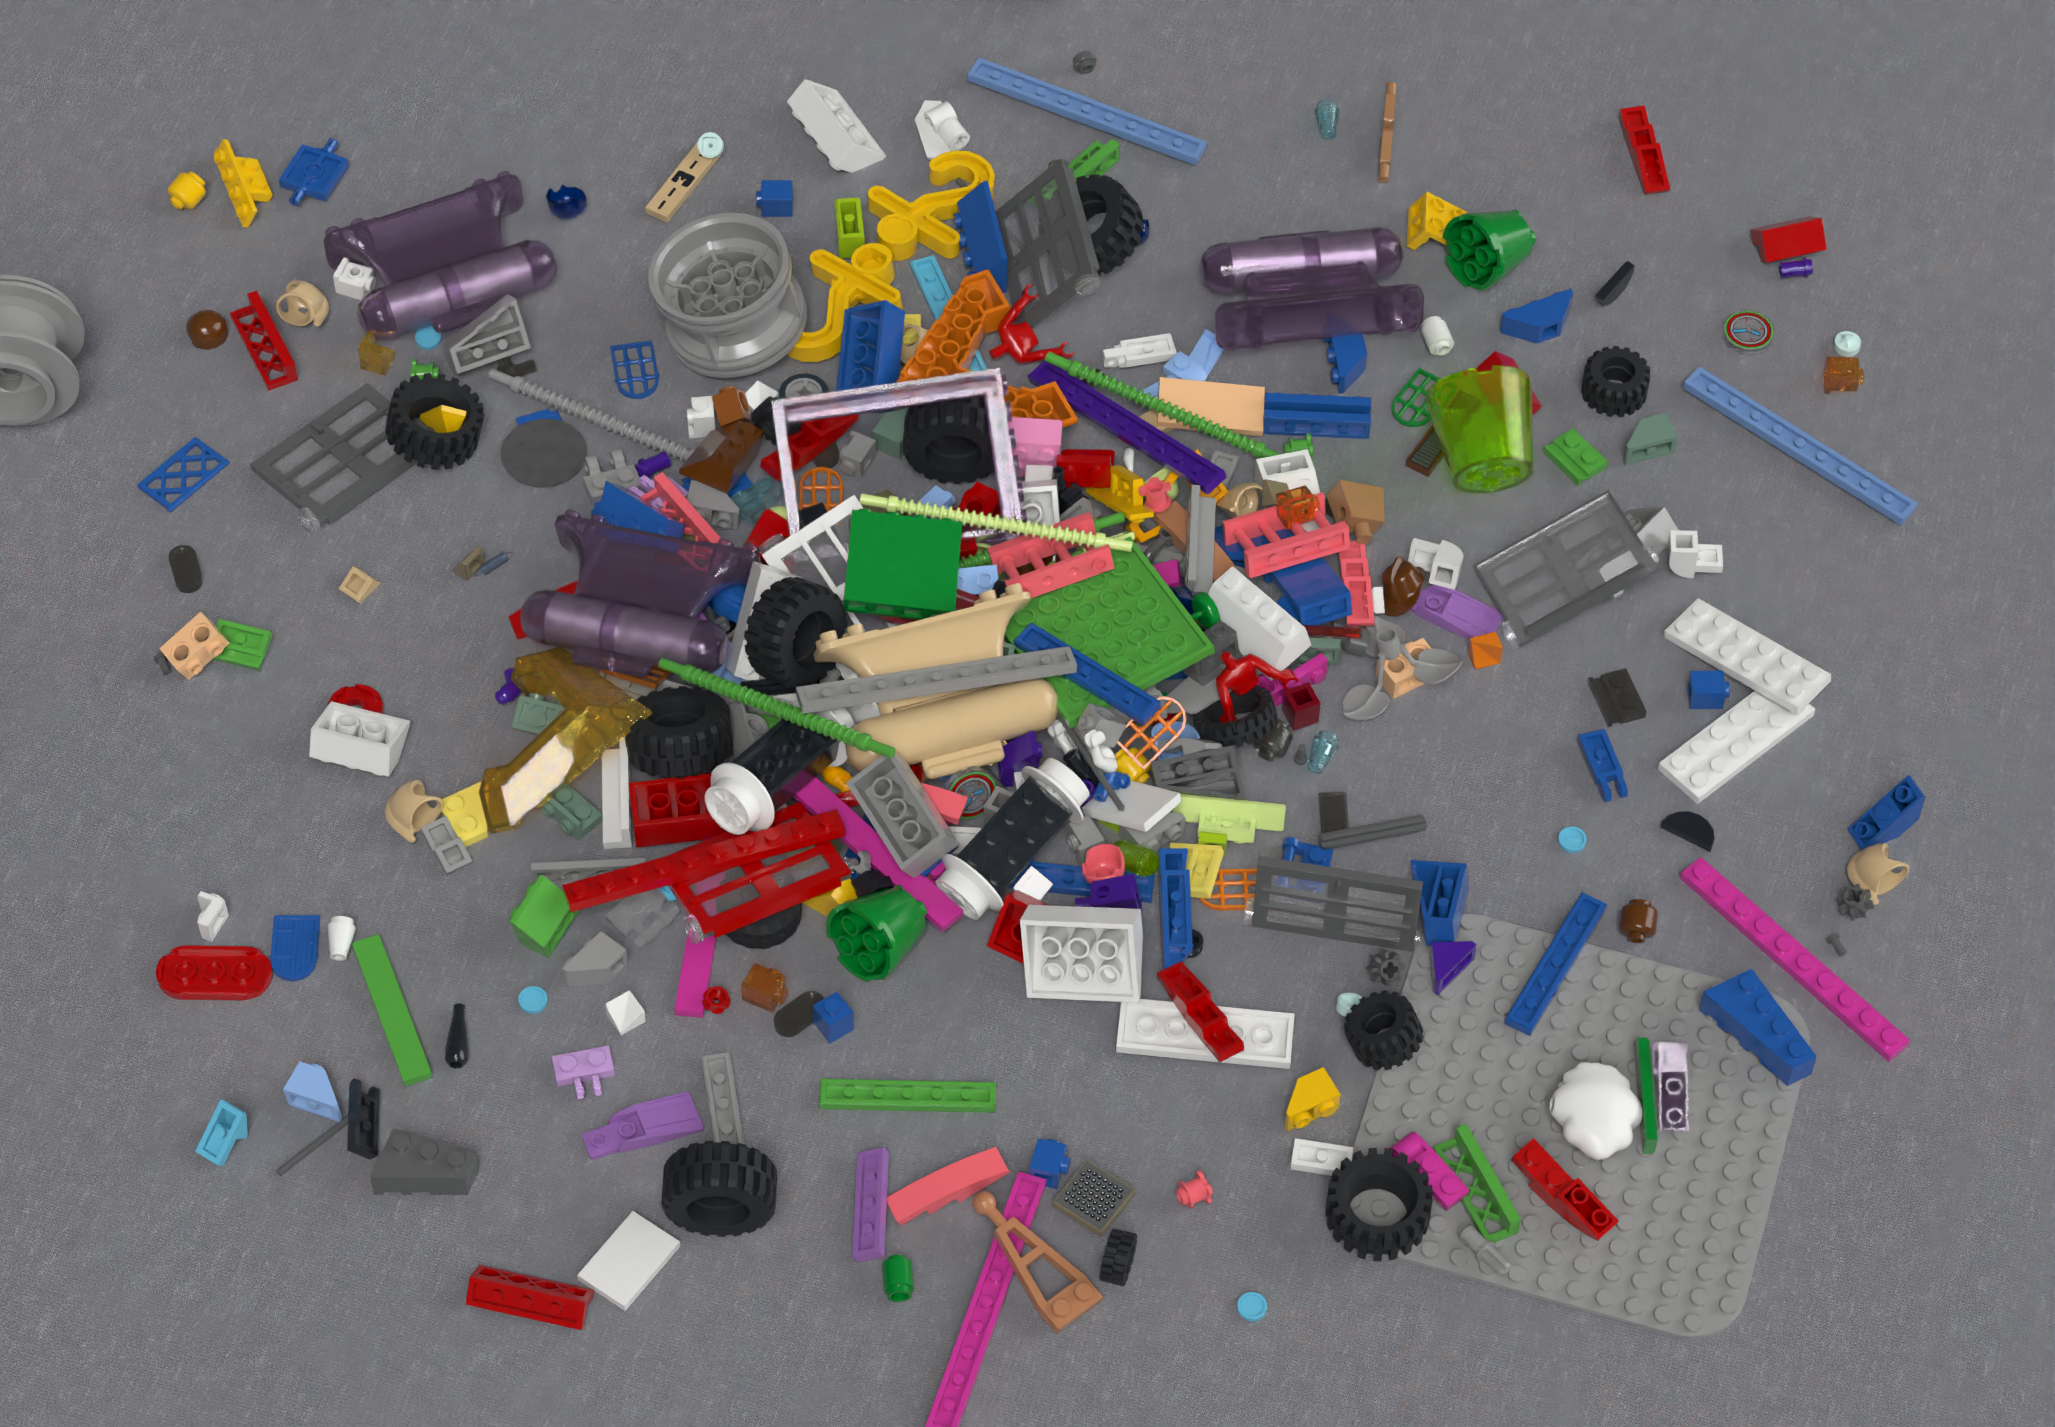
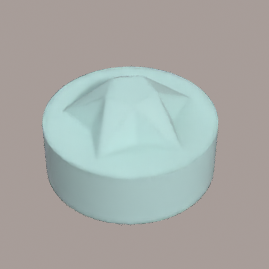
M708 132L699 138L697 148L699 153L705 158L715 159L722 154L724 143L720 136Z
M1840 332L1835 337L1834 350L1843 357L1855 356L1860 350L1861 339L1853 332Z
M1355 993L1339 995L1336 1003L1337 1012L1346 1017L1347 1013L1352 1012L1350 1008L1354 1004L1358 1005L1360 1003L1359 999L1362 997Z

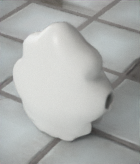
M1580 1062L1574 1069L1564 1073L1563 1081L1559 1083L1558 1089L1550 1099L1549 1111L1562 1126L1563 1138L1571 1145L1579 1148L1589 1158L1596 1161L1605 1160L1615 1152L1625 1150L1632 1143V1130L1642 1120V1106L1637 1096L1630 1090L1629 1080L1611 1065Z

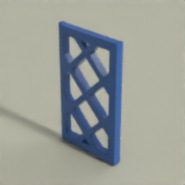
M194 437L137 484V486L169 512H172L230 462L201 440ZM195 446L202 450V455L186 456ZM216 460L219 462L212 470H206V461ZM201 461V471H186V462ZM181 462V472L166 473V470L173 464ZM201 477L192 487H186V478ZM181 478V487L166 488V479ZM155 479H161V489H150L148 485ZM181 494L173 503L165 500V495Z

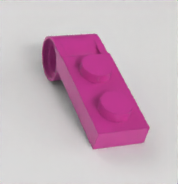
M1320 653L1292 671L1299 681L1296 683L1295 680H1290L1287 683L1288 689L1308 682L1310 685L1322 682L1327 675L1328 659ZM1265 675L1260 676L1256 686H1259V688L1264 687L1267 691L1269 690L1275 707L1282 704L1285 689L1281 683L1274 679L1271 681Z
M1410 1132L1388 1148L1393 1149L1392 1156L1398 1158L1400 1152L1408 1155L1407 1163L1409 1165L1414 1160L1420 1164L1419 1174L1427 1173L1429 1177L1428 1185H1432V1197L1445 1211L1468 1196L1470 1191L1468 1187L1416 1132Z

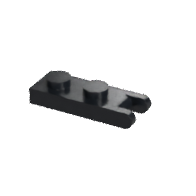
M354 1078L349 1085L347 1150L371 1160L378 1156L380 1090L372 1086L368 1090V1094L361 1092V1081Z

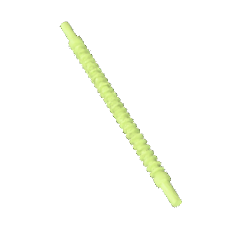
M861 493L860 504L884 508L887 509V512L900 511L901 515L907 512L908 516L914 513L926 517L930 516L931 519L950 518L955 520V522H962L963 526L969 523L970 527L976 524L979 529L981 526H985L986 530L992 527L993 531L1001 529L1002 533L1005 530H1008L1009 534L1015 531L1017 535L1024 533L1025 537L1028 534H1031L1032 538L1040 536L1041 540L1047 537L1048 541L1054 538L1056 542L1063 540L1064 544L1067 541H1070L1071 545L1077 542L1080 547L1082 544H1086L1087 548L1092 545L1096 549L1108 544L1110 549L1131 552L1133 541L1106 537L1105 533L1100 532L1093 535L1092 531H1089L1086 534L1084 530L1077 532L1076 528L1073 531H1070L1069 527L1061 529L1060 525L1054 528L1053 524L1047 527L1045 523L1038 525L1037 521L1034 524H1031L1030 520L1024 523L1021 518L1019 521H1015L1014 517L1008 520L1007 516L999 518L998 514L995 517H992L991 513L985 516L983 512L976 514L975 510L972 513H969L968 509L962 512L959 507L957 510H953L952 506L946 509L944 505L937 507L936 503L933 506H930L929 502L923 505L921 501L914 503V500L911 499L910 502H907L906 498L899 500L897 496L892 495L889 498Z

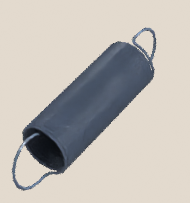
M501 552L479 566V571L486 575L508 561L506 553Z

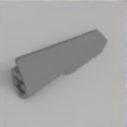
M1257 669V674L1259 676L1262 673ZM1187 677L1166 696L1178 701L1184 708L1185 713L1196 714L1220 699L1216 687V678L1202 686L1190 677ZM1174 702L1167 707V714L1180 711V708Z
M731 703L730 721L733 744L731 748L735 759L769 731L766 721L759 715L746 713L744 703ZM784 803V804H783L779 809H777L776 811L781 810V809H783V808H786V807H787L786 803Z

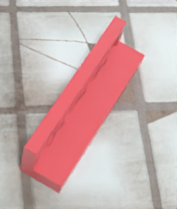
M663 472L655 476V488L640 498L649 502L659 496L664 504L663 509H658L672 517H677L681 523L685 524L683 534L693 535L696 538L694 545L681 542L679 551L685 553V558L700 575L727 559L726 543ZM697 552L709 553L712 559L701 564L696 559Z

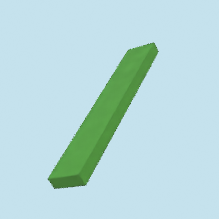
M377 934L352 942L353 951L404 1087L432 1078V1072L380 935Z
M820 1080V1109L995 1113L996 1082Z

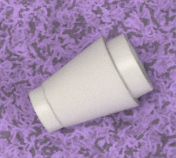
M335 916L331 918V923L327 925L330 958L336 961H344L347 959L356 927L354 926L353 919L346 916Z

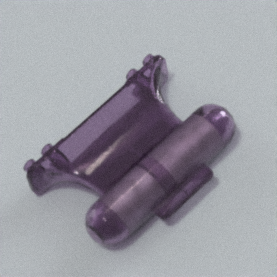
M509 171L499 173L496 179L490 181L478 179L471 187L465 188L463 191L379 218L374 217L365 221L362 218H356L351 221L350 226L343 228L337 226L329 227L325 231L326 237L324 238L326 260L332 269H337L345 257L351 263L362 264L371 268L385 283L386 286L374 289L364 295L357 311L358 322L362 330L369 337L376 340H391L433 326L436 333H444L466 326L507 294L516 299L543 290L551 285L556 276L558 266L554 252L547 244L538 240H525L505 247L501 233L502 217L517 212L523 205L521 182L516 175H512Z
M1376 227L1336 232L1323 230L1263 236L1257 240L1218 243L1210 246L1202 254L1199 263L1200 279L1212 293L1225 295L1246 292L1245 301L1224 303L1215 312L1216 343L1227 351L1243 347L1259 348L1263 345H1272L1273 343L1381 333L1388 335L1399 331L1415 332L1423 321L1424 294L1422 289L1416 284L1382 287L1374 280L1393 275L1402 264L1404 257L1402 242L1389 228Z
M566 510L564 515H559L556 518L555 528L560 544L566 550L578 554L579 578L574 594L554 590H540L528 597L522 606L520 621L522 629L529 639L541 644L574 650L572 661L577 665L637 677L648 676L652 666L659 667L661 658L672 660L682 665L691 664L696 668H701L702 671H708L709 674L721 669L728 659L730 645L728 635L719 624L699 619L705 606L719 591L732 585L747 586L752 563L758 562L762 564L758 556L759 548L757 546L747 543L743 548L734 547L733 543L727 539H719L717 543L699 542L614 526L606 523L605 518L600 515L593 514L590 519L581 518V515L574 510Z

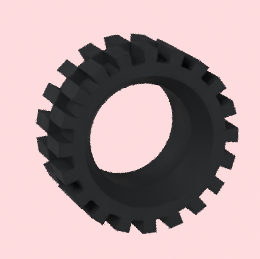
M424 373L423 379H419L418 375L412 376L410 383L404 380L400 383V387H396L386 420L385 435H388L387 441L389 445L395 444L394 452L397 455L405 454V461L410 463L414 459L418 461L417 466L424 468L425 463L431 464L432 470H438L439 465L444 464L445 469H450L453 467L454 462L459 466L465 462V457L470 459L473 456L474 450L476 451L484 420V407L482 403H478L479 396L476 392L470 394V386L466 383L462 387L458 385L459 379L452 377L451 381L444 380V374H438L437 378H432L431 373ZM440 405L466 411L465 419L459 430L449 433L431 432L419 427L412 421L413 418Z
M1369 1148L1367 1156H1363L1361 1150L1353 1153L1352 1162L1347 1157L1341 1161L1340 1169L1335 1168L1332 1173V1180L1329 1182L1325 1216H1328V1229H1334L1333 1238L1337 1243L1344 1239L1343 1249L1349 1253L1353 1248L1358 1249L1357 1257L1362 1259L1366 1258L1367 1253L1374 1254L1373 1261H1381L1382 1254H1388L1389 1260L1397 1259L1399 1250L1404 1255L1410 1253L1412 1244L1418 1246L1422 1242L1423 1234L1426 1235L1433 1202L1432 1185H1428L1429 1177L1426 1172L1419 1174L1420 1164L1415 1160L1410 1165L1407 1163L1408 1155L1400 1152L1398 1158L1392 1156L1393 1149L1385 1148L1384 1154H1377V1148ZM1370 1189H1381L1396 1195L1403 1202L1407 1213L1396 1224L1391 1226H1375L1361 1221L1352 1211L1350 1203L1361 1192Z

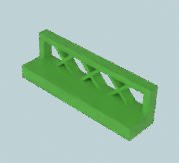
M1111 139L1103 145L1096 140L1069 163L1066 168L1073 170L1076 181L1077 177L1086 176L1088 178L1090 174L1102 176L1119 161L1120 143ZM1056 179L1041 189L1043 197L1045 196V206L1049 200H1053L1055 197L1053 194L1058 190ZM1035 196L1031 197L1030 204L1038 208Z
M1464 1124L1457 1127L1453 1139L1433 1146V1150L1452 1171L1456 1169L1455 1174L1457 1176L1460 1171L1473 1176V1186L1466 1185L1470 1190V1194L1461 1200L1477 1231L1488 1241L1496 1243L1518 1234L1521 1218L1468 1125ZM1456 1147L1461 1155L1459 1163L1448 1160L1443 1152ZM1473 1195L1486 1199L1488 1203L1486 1211L1472 1205ZM1486 1220L1498 1222L1503 1230L1489 1235L1484 1226Z

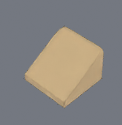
M352 566L339 589L361 603L381 582L365 571Z

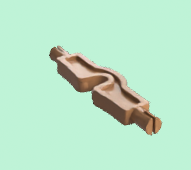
M1388 82L1386 84L1378 181L1382 183L1389 181L1397 88L1395 82Z

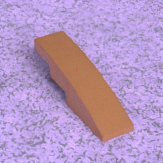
M1174 501L1164 512L1154 513L1155 522L1172 536V544L1185 554L1187 511ZM1215 540L1213 583L1232 566L1236 568Z

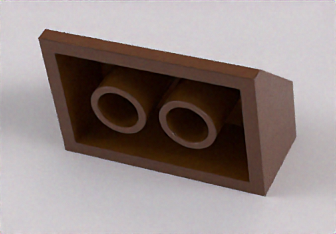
M739 420L710 431L681 466L679 473L727 494L758 456L764 430L752 423Z

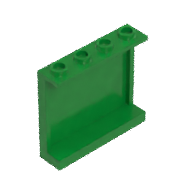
M864 508L852 510L849 523L850 533L845 588L842 600L846 612L922 620L955 611L962 522H955V520L950 518L930 519L923 515L904 516L897 512L878 513Z

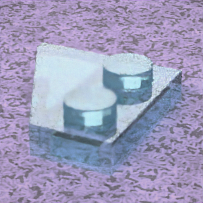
M766 477L758 479L754 482L753 486L745 491L735 493L731 500L739 508V518L754 525L759 519L757 514L762 509L764 511L771 508L773 502L779 499L784 490L781 483Z

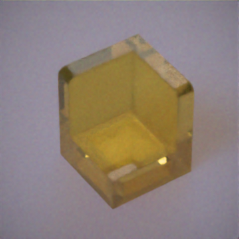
M371 331L366 333L358 347L361 369L385 376L396 357L395 350L376 345L374 332Z

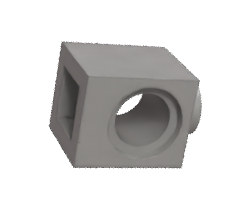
M1090 703L1076 725L1083 737L1091 730L1103 732L1106 740L1100 745L1112 748L1115 747L1127 726L1115 709Z

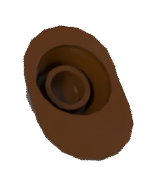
M1397 556L1393 564L1384 570L1381 579L1384 587L1385 614L1392 617L1405 614L1416 604L1426 576L1423 568L1414 566L1411 562L1405 561L1401 556Z

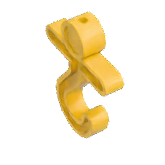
M954 150L938 155L929 162V181L933 185L942 186L952 180H956V178H961L971 184L967 187L924 194L914 202L906 201L883 186L871 187L868 190V210L881 218L877 224V243L885 245L890 249L893 261H903L912 257L917 251L918 242L945 258L952 259L960 254V234L941 221L953 219V213H957V202L983 181H988L993 199L995 173L988 161L970 151Z
M879 243L862 245L852 254L851 264L823 249L815 250L810 254L809 260L813 275L831 286L828 297L827 320L825 326L819 331L813 333L803 332L799 341L787 355L801 362H819L839 353L845 309L853 308L859 302L866 305L887 300L903 310L900 291L890 286L895 278V268L889 248Z

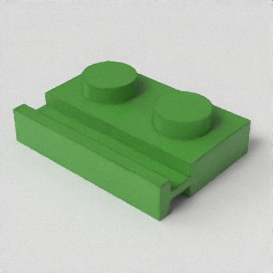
M1574 428L1553 440V443L1549 446L1545 445L1543 453L1577 486L1581 485V482L1585 479L1589 480L1606 469L1608 461Z
M219 619L216 627L230 644L224 648L220 655L212 660L261 671L262 661L265 660L273 636L271 631Z

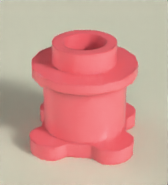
M1152 477L1148 480L1147 484L1139 487V494L1146 497L1144 503L1146 507L1153 510L1154 513H1162L1171 505V498L1167 495V492L1171 490V484L1160 481L1158 477Z
M1201 1170L1195 1172L1196 1178L1187 1182L1179 1181L1178 1189L1175 1190L1179 1203L1182 1206L1186 1205L1189 1209L1194 1208V1204L1203 1200L1206 1204L1212 1203L1211 1195L1213 1191Z

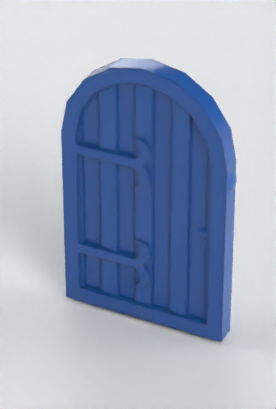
M274 915L270 960L272 970L276 976L286 981H298L308 977L315 970L318 959L320 915Z

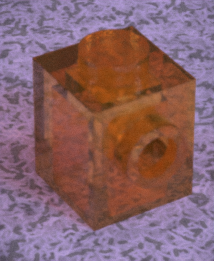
M754 963L741 984L743 1001L771 1013L775 1011L778 1004L782 1005L788 995L786 976L774 968L768 969Z

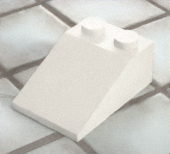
M1057 479L1003 483L1004 513L1008 520L1014 517L1015 521H1019L1021 518L1024 523L1030 520L1031 524L1037 521L1038 525L1045 523L1046 526L1060 522ZM1006 530L1007 541L1024 535V533L1017 535L1015 531L1009 534V531Z

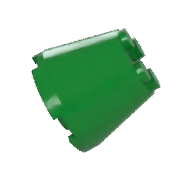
M1518 210L1465 213L1451 219L1443 233L1448 252L1445 260L1451 273L1463 286H1471L1475 289H1480V291L1494 286L1530 255L1532 245L1536 243L1535 233L1530 230Z
M895 885L892 888L845 901L832 909L826 921L827 937L833 938L834 944L840 953L837 959L852 975L866 982L870 980H883L893 973L924 933L926 926L924 916L927 914V909L921 901H916L902 886Z

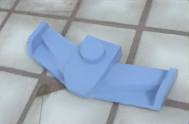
M1205 329L1189 356L1179 351L1163 366V373L1167 375L1165 378L1206 381V378L1225 349L1221 339ZM1159 381L1143 389L1144 394L1150 392L1151 397L1156 395L1158 399Z

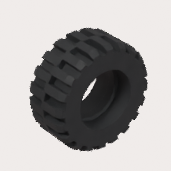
M1090 174L1088 178L1080 176L1076 178V184L1086 221L1095 215L1106 213L1101 226L1091 234L1100 269L1097 272L1094 271L1095 274H1090V276L1096 277L1101 276L1102 272L1105 274L1112 272L1116 266L1120 267L1125 263L1123 260L1127 256L1131 257L1135 250L1133 248L1139 244L1141 239L1139 233L1143 231V214L1135 199L1117 180H1113L1112 177L1106 175L1100 176L1099 174ZM1059 190L1053 194L1055 196L1053 200H1049L1046 204L1051 226L1065 216ZM1042 225L1040 226V235L1044 233ZM1069 232L1056 243L1061 266L1069 273L1075 274L1080 270Z
M941 388L938 392L933 390L926 393L925 397L920 396L908 408L904 420L903 453L907 462L913 466L914 470L919 474L924 473L926 478L930 480L933 478L938 479L941 483L953 482V484H961L964 481L971 483L975 482L977 478L983 479L987 477L990 472L993 473L1003 461L1006 419L995 402L992 403L989 397L985 395L980 396L977 391L973 390L969 392L963 391V388H956L955 390ZM948 435H955V436H962V437H952V436H948Z
M787 577L770 585V589L762 592L760 595L761 599L754 603L752 615L748 616L746 622L748 629L744 633V639L747 641V644L744 646L745 652L749 656V663L759 675L790 688L796 689V687L816 684L817 680L820 681L827 676V671L832 670L836 663L815 662L813 656L817 649L815 642L821 640L820 635L822 633L833 630L836 631L838 639L842 638V635L845 634V628H848V620L844 617L847 614L845 607L833 590L806 579Z
M679 686V688L673 689L667 687L658 692L655 690L649 692L647 696L642 695L637 698L636 702H633L624 714L623 725L628 759L641 772L646 771L650 776L655 777L659 775L670 779V777H677V779L685 778V776L689 775L693 777L698 776L701 772H709L714 769L715 765L722 764L732 750L729 707L721 697L709 690L703 691L698 687H693L692 689L686 686Z
M705 1141L703 1144H690L688 1148L682 1147L673 1153L664 1165L662 1209L667 1218L673 1221L679 1228L684 1227L686 1231L692 1233L699 1232L705 1236L711 1234L717 1235V1237H726V1235L739 1236L744 1232H754L758 1227L762 1228L775 1213L777 1169L765 1153L761 1154L758 1149L754 1147L748 1148L745 1144H732L730 1141Z

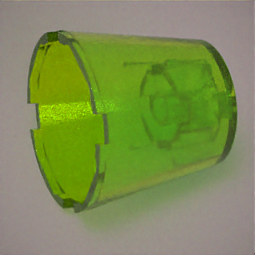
M1492 366V371L1477 372L1476 368H1471L1448 375L1430 386L1427 390V398H1425L1426 407L1453 484L1458 490L1467 493L1498 492L1515 487L1531 477L1534 471L1532 386L1530 377L1526 372L1508 366Z

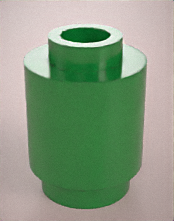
M903 1255L888 1257L882 1263L884 1293L887 1294L890 1301H907L912 1297L911 1293L914 1291L912 1262Z

